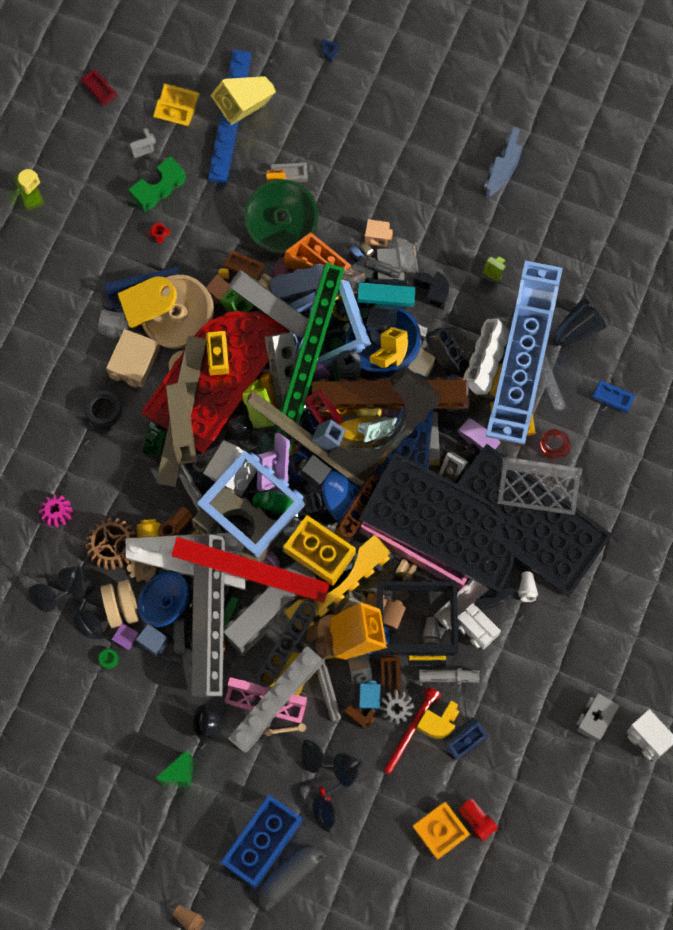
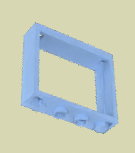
M341 280L337 295L341 294L356 340L320 356L317 364L322 362L325 367L333 365L339 353L350 350L359 353L366 346L371 345L349 281ZM315 292L289 305L300 313L310 309ZM293 333L297 342L295 347L296 353L298 354L300 341L298 339V336Z
M244 451L197 504L258 558L305 506V503L302 500L304 497L297 490L292 492L288 488L289 484L283 478L277 479L273 475L275 472L268 465L263 467L259 463L260 459L253 452L248 454ZM246 462H249L293 501V504L257 544L253 543L209 504Z

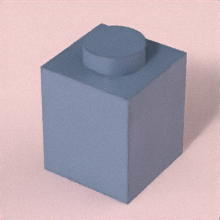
M328 420L317 426L311 441L325 451H328L340 445L346 430L333 420Z
M149 624L136 639L138 644L156 657L160 653L163 654L169 646L167 644L169 642L168 638Z

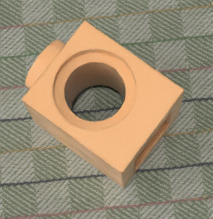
M368 219L365 243L387 247L388 240H392L393 230L390 229V222Z

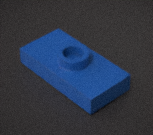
M600 380L592 399L628 413L635 395Z

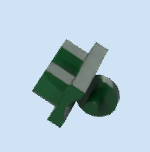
M151 422L144 437L145 445L142 448V452L150 458L155 453L161 455L165 445L167 430L162 426H155Z

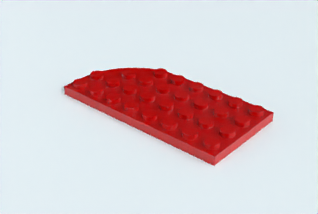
M239 311L225 313V315L207 322L194 336L206 339V333L225 331L229 374L210 375L206 344L191 414L195 449L203 455L206 454L228 419L242 402L243 393L258 379L268 365L269 359L265 336L290 332L286 327L266 315L257 312ZM184 351L141 411V414L167 431L170 414L166 386L178 383Z

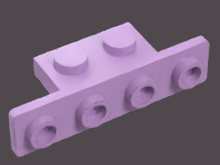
M276 433L274 450L258 455L259 463L263 467L268 465L275 472L273 475L277 479L281 477L288 482L290 442L282 434ZM257 471V489L259 491L272 489L283 493Z

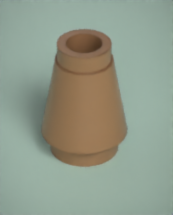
M181 905L173 912V916L176 917L186 930H200L204 924V919L201 918L200 914Z

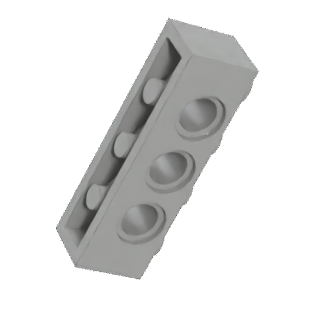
M293 332L265 336L275 399L279 411H281L297 357L295 347L297 342ZM283 349H285V351H286V354H285L284 357L282 356V350H283ZM288 367L289 374L286 376L285 369Z

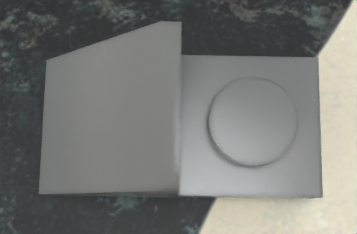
M448 452L439 475L457 484L461 472L468 464V461L453 452Z

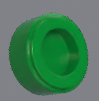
M107 648L99 653L98 661L103 668L112 669L118 664L119 657L113 649Z

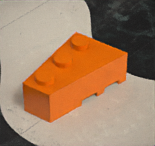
M309 233L286 250L283 266L292 270L308 269L315 264H333L345 268L342 280L345 281L348 280L351 265L312 233Z

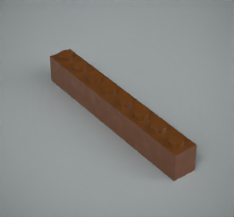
M455 377L452 380H444L443 378H433V380L415 378L414 380L406 381L403 378H396L394 381H387L386 379L379 378L375 379V381H368L366 379H357L356 381L338 379L336 382H330L326 379H320L318 382H312V394L321 389L336 410L468 408L469 385L467 380L460 377ZM317 397L312 400L313 404L320 401L321 398ZM322 403L316 408L320 410L321 408L325 407L324 403Z

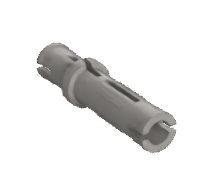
M457 668V670L420 669L419 681L457 682V684L466 682L479 683V670H461V668Z

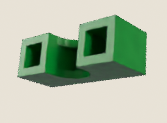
M171 156L157 167L158 175L162 178L158 184L150 185L142 178L129 189L130 197L144 212L154 208L158 201L168 197L173 189L183 185L186 180L185 171Z

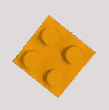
M446 802L413 825L415 831L437 860L470 836Z

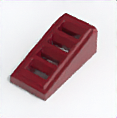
M321 389L304 399L319 424L326 422V419L331 416L337 424L343 421ZM317 397L321 398L320 401L313 404L312 400ZM324 403L325 407L321 408L320 410L316 408L320 404ZM328 409L329 413L322 416L321 413Z

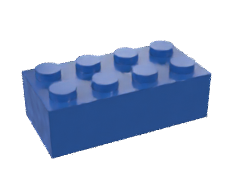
M268 795L221 863L256 889L303 822L302 817L271 795Z

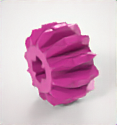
M55 494L52 500L46 497L47 503H41L43 509L39 510L40 515H43L42 521H47L49 527L54 523V526L58 528L60 522L66 525L65 519L70 520L71 516L69 513L73 512L72 508L69 507V500L65 501L64 496H60L58 499Z

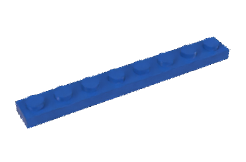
M233 50L228 79L248 77L251 52ZM222 111L208 178L212 182L227 183L239 121L231 125Z

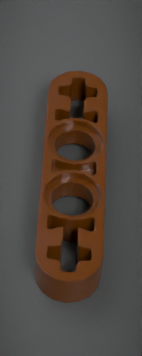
M373 476L364 481L338 522L335 532L341 539L346 540L352 537L362 523L359 519L366 505L361 503L360 497H366L367 502H369L375 489L370 492L368 490L372 487L371 483H374V488H376L380 481L378 477ZM352 510L358 513V520L352 518ZM348 524H351V525H349L348 528L346 529V531H347L348 533L345 534V533H344V530H345V529H344L343 527L347 526Z

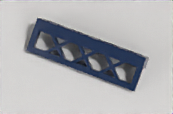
M178 267L105 283L111 311L123 308L121 303H113L112 296H116L118 293L153 277L165 278L179 275Z

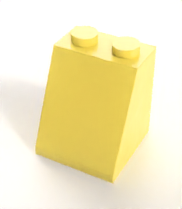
M266 77L234 78L222 80L211 94V97L232 125L263 107L276 91L273 84Z

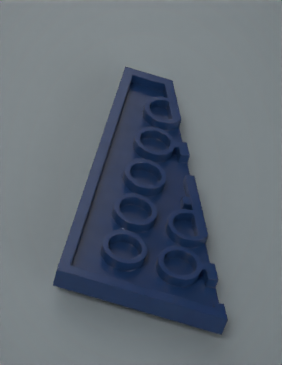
M416 373L415 378L433 380L429 377H426L418 373ZM433 408L401 409L395 423V429L390 435L374 473L375 477L381 479L394 452L429 469Z

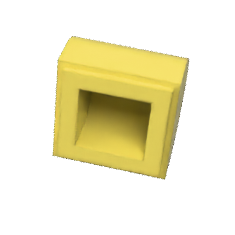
M23 170L18 176L21 188L27 195L40 184L38 175L33 170Z

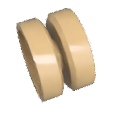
M128 579L118 582V595H116L113 585L101 586L103 603L111 628L122 625L121 613H123L128 624L139 621L136 599Z

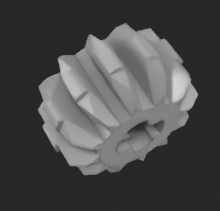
M397 689L394 690L393 696L390 692H387L388 699L381 698V702L384 703L380 705V710H384L382 717L389 716V723L392 722L393 718H395L396 724H399V718L406 722L407 718L405 715L412 716V712L409 709L414 708V705L409 703L412 700L411 697H405V691L398 695ZM395 703H399V710L394 709Z

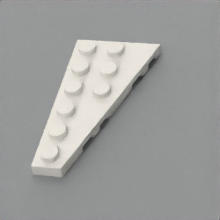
M230 533L211 534L225 536V551L240 556L244 545ZM204 534L126 539V558L134 562L153 565L194 577V563L171 557L176 537L194 542V537L203 536ZM224 573V585L246 591L245 579Z

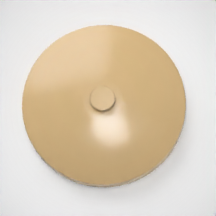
M172 275L165 278L176 288L177 298L174 306L168 312L142 323L146 334L152 340L158 341L159 345L170 349H180L186 347L188 336L194 337L207 322L212 320L214 306L209 291L197 279L187 275ZM165 288L162 295L167 296L170 293V288Z

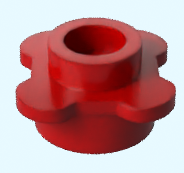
M158 222L149 230L148 235L155 238L157 243H162L164 238L170 235V229Z

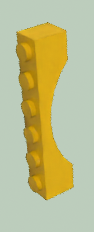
M377 535L371 537L359 548L357 560L349 576L340 586L326 594L324 603L312 600L318 606L316 616H324L330 610L328 608L333 602L338 604L345 598L343 593L348 589L352 592L360 585L358 581L363 576L367 579L375 572L373 568L377 564L382 566L390 559L388 555L391 552ZM299 599L284 613L291 620L299 605L311 599ZM305 604L303 608L304 613L311 615L313 607L310 604ZM295 621V622H294V625H295L299 630H301V629L303 628V625H302L301 622H299V621Z

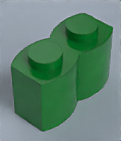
M269 490L267 492H257L253 497L252 503L254 508H260L265 513L277 516L284 514L293 504V501L283 493Z

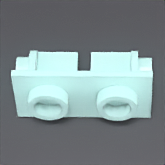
M384 416L373 420V422L361 423L358 426V431L365 435L363 442L391 435L395 429L397 418L390 419Z

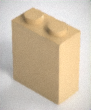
M124 329L106 368L109 377L116 381H126L128 385L135 388L137 386L143 388L161 349L159 342Z

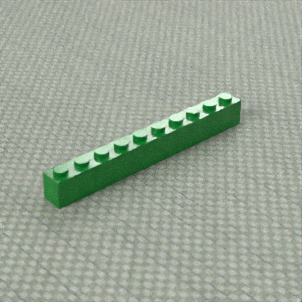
M329 263L323 265L281 408V412L298 425L305 405L304 399L309 392L345 269ZM276 425L269 449L274 450L275 434L280 433L290 442V454L295 438Z

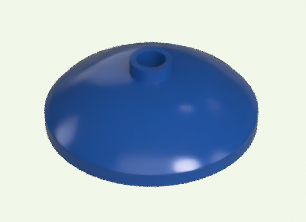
M332 470L322 482V496L328 511L339 522L360 487L337 470ZM361 496L360 501L365 505V497ZM352 510V518L358 520V513Z
M173 571L162 572L151 578L143 587L138 598L137 608L140 618L145 623L154 627L165 626L176 620L184 611L189 599V585L186 579Z

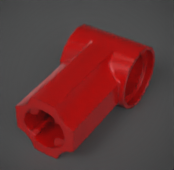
M472 798L458 809L482 842L498 829L491 817L487 814L485 815Z

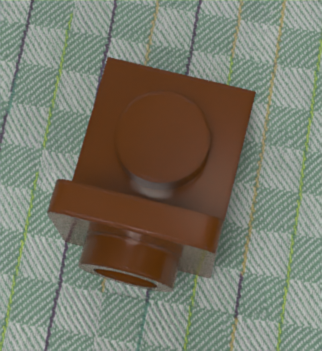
M349 705L345 710V715L362 729L366 726L370 727L376 720V710L374 709L366 717L363 716L365 713L357 706L353 708Z

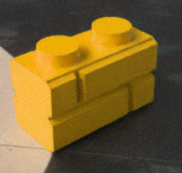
M225 331L206 333L210 375L229 374Z

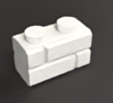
M474 603L458 616V630L463 635L467 633L471 637L470 642L477 649L481 647L484 650L500 635L501 630Z

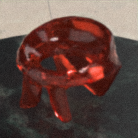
M554 428L545 432L541 437V448L544 455L552 460L565 457L570 453L571 442L566 432ZM550 436L560 437L563 441L562 446L558 449L550 448L547 444Z

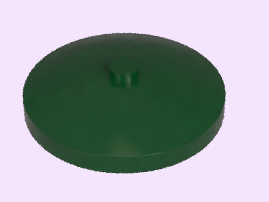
M276 179L262 184L252 193L245 208V224L248 233L256 244L272 253L285 254L286 250L309 233L314 235L318 226V208L313 196L304 186L292 180Z

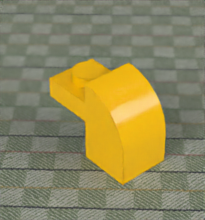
M391 327L380 335L381 349L370 356V363L382 368H386L390 364L399 366L407 352V331Z
M451 701L442 717L427 710L418 724L417 730L434 739L447 737L455 729V725L451 724L450 720L454 722L459 713L457 711L458 704Z

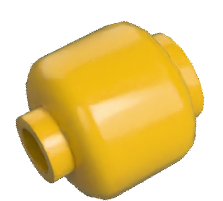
M156 519L141 520V523L136 526L137 538L161 537L158 531L161 524L156 522Z

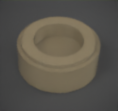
M362 242L357 247L367 258L375 256V252L367 243Z

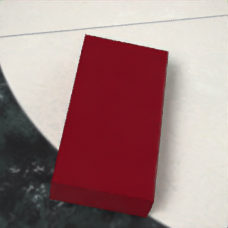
M95 69L81 78V82L102 106L117 97L116 92Z

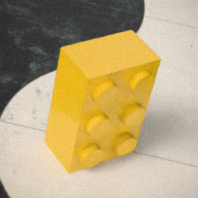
M307 515L283 546L284 553L332 586L356 555L355 547Z

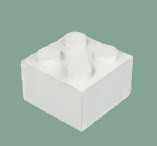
M223 440L203 474L216 482L244 451L238 446ZM246 462L224 487L231 488L236 493L235 495L242 497L257 469L249 462Z
M650 709L633 723L627 731L629 740L634 745L638 744L643 749L641 751L648 760L652 759L654 762L673 745V734Z

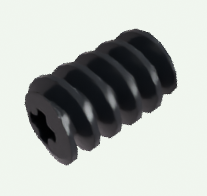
M350 350L339 353L336 359L337 380L356 381L361 379V360L359 355Z

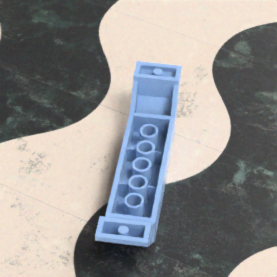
M525 261L516 308L486 437L525 444L563 269L561 267Z

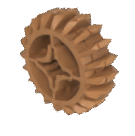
M108 518V523L101 520V526L94 524L96 530H89L92 536L86 537L89 543L85 544L86 549H89L87 551L88 556H92L91 561H97L98 567L103 564L106 570L109 568V565H111L112 570H115L116 564L122 568L123 561L129 564L130 561L126 558V547L120 554L119 548L124 545L126 539L136 536V532L132 531V526L126 527V521L120 523L118 518L115 519L114 523L111 518ZM110 531H119L124 535H112ZM104 534V540L97 546L98 539ZM108 537L114 542L115 551L110 546ZM111 552L114 557H105L99 553Z

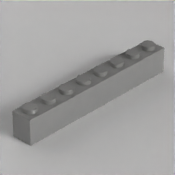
M203 535L194 537V542L225 551V536ZM194 564L191 696H222L224 573Z

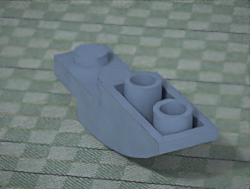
M513 127L512 132L507 134L505 141L508 144L507 149L503 148L501 158L496 157L495 163L491 162L489 168L491 176L490 179L486 178L484 189L487 190L486 197H491L508 181L519 162L523 147L517 145L520 128Z

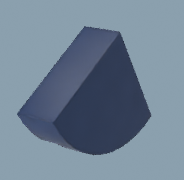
M323 38V55L327 60L333 62L340 45Z

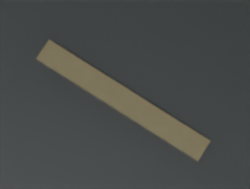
M188 336L178 383L186 384L190 413L192 414L207 341L203 338ZM169 421L156 483L176 488L181 464L178 465L171 423Z
M253 390L248 395L247 403L358 487H361L364 481L368 479L366 475L331 449L325 451L312 442L313 436ZM371 483L372 487L368 492L374 489V483Z

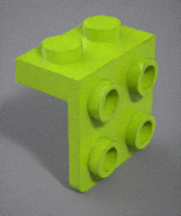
M256 379L243 393V402L247 406L249 419L254 428L275 426V423L247 403L248 395L253 390L271 404L266 388H261L260 379Z

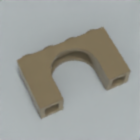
M223 487L209 504L225 518L238 515L250 520L255 528L254 535L250 540L257 544L277 520L267 517V514L262 509H256L251 506V503L246 498H240L235 495L236 493L231 488ZM202 508L192 519L193 527L204 535H211L219 525ZM284 529L258 558L246 547L242 549L240 556L263 562L284 535Z

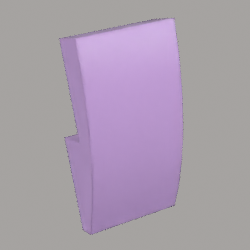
M470 418L457 431L469 445L474 443L480 450L486 444L496 449L501 443L498 439L486 437L487 429Z

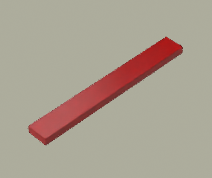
M176 537L171 557L321 603L325 601L330 584L180 537Z

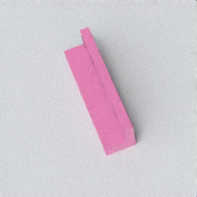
M230 677L224 703L252 711L254 706H251L248 699L253 696H259L262 699L271 688ZM233 690L240 691L244 696L238 702L230 700ZM294 694L286 703L289 705L283 706L275 717L301 724L307 698ZM292 706L300 707L298 718L290 716L287 709Z

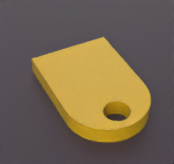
M153 277L118 293L128 325L133 328L168 312L176 302L177 292L175 286L168 279ZM170 288V293L167 296H163V290Z

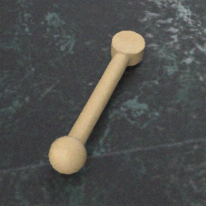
M300 724L297 727L275 730L266 729L264 733L266 736H271L275 733L297 730L304 732L306 726L305 724Z

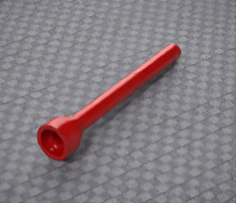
M427 687L424 692L425 700L384 768L386 774H390L417 730V726L431 704H434L435 701L438 702L441 694L435 689Z

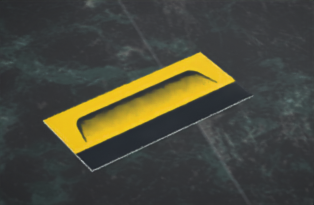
M409 656V665H446V656Z

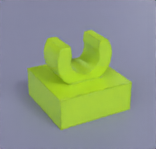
M500 256L497 259L490 257L482 273L499 282L506 268L503 264L505 260Z

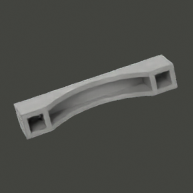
M306 646L228 739L243 752H248L281 708L325 661Z

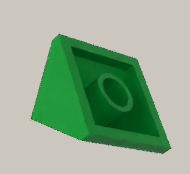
M185 751L156 777L163 786L191 788L193 758L189 751Z

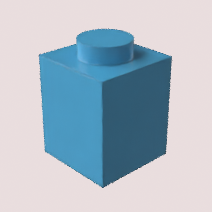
M366 681L365 684H360L359 708L362 711L374 709L376 712H379L380 684H377L375 681Z

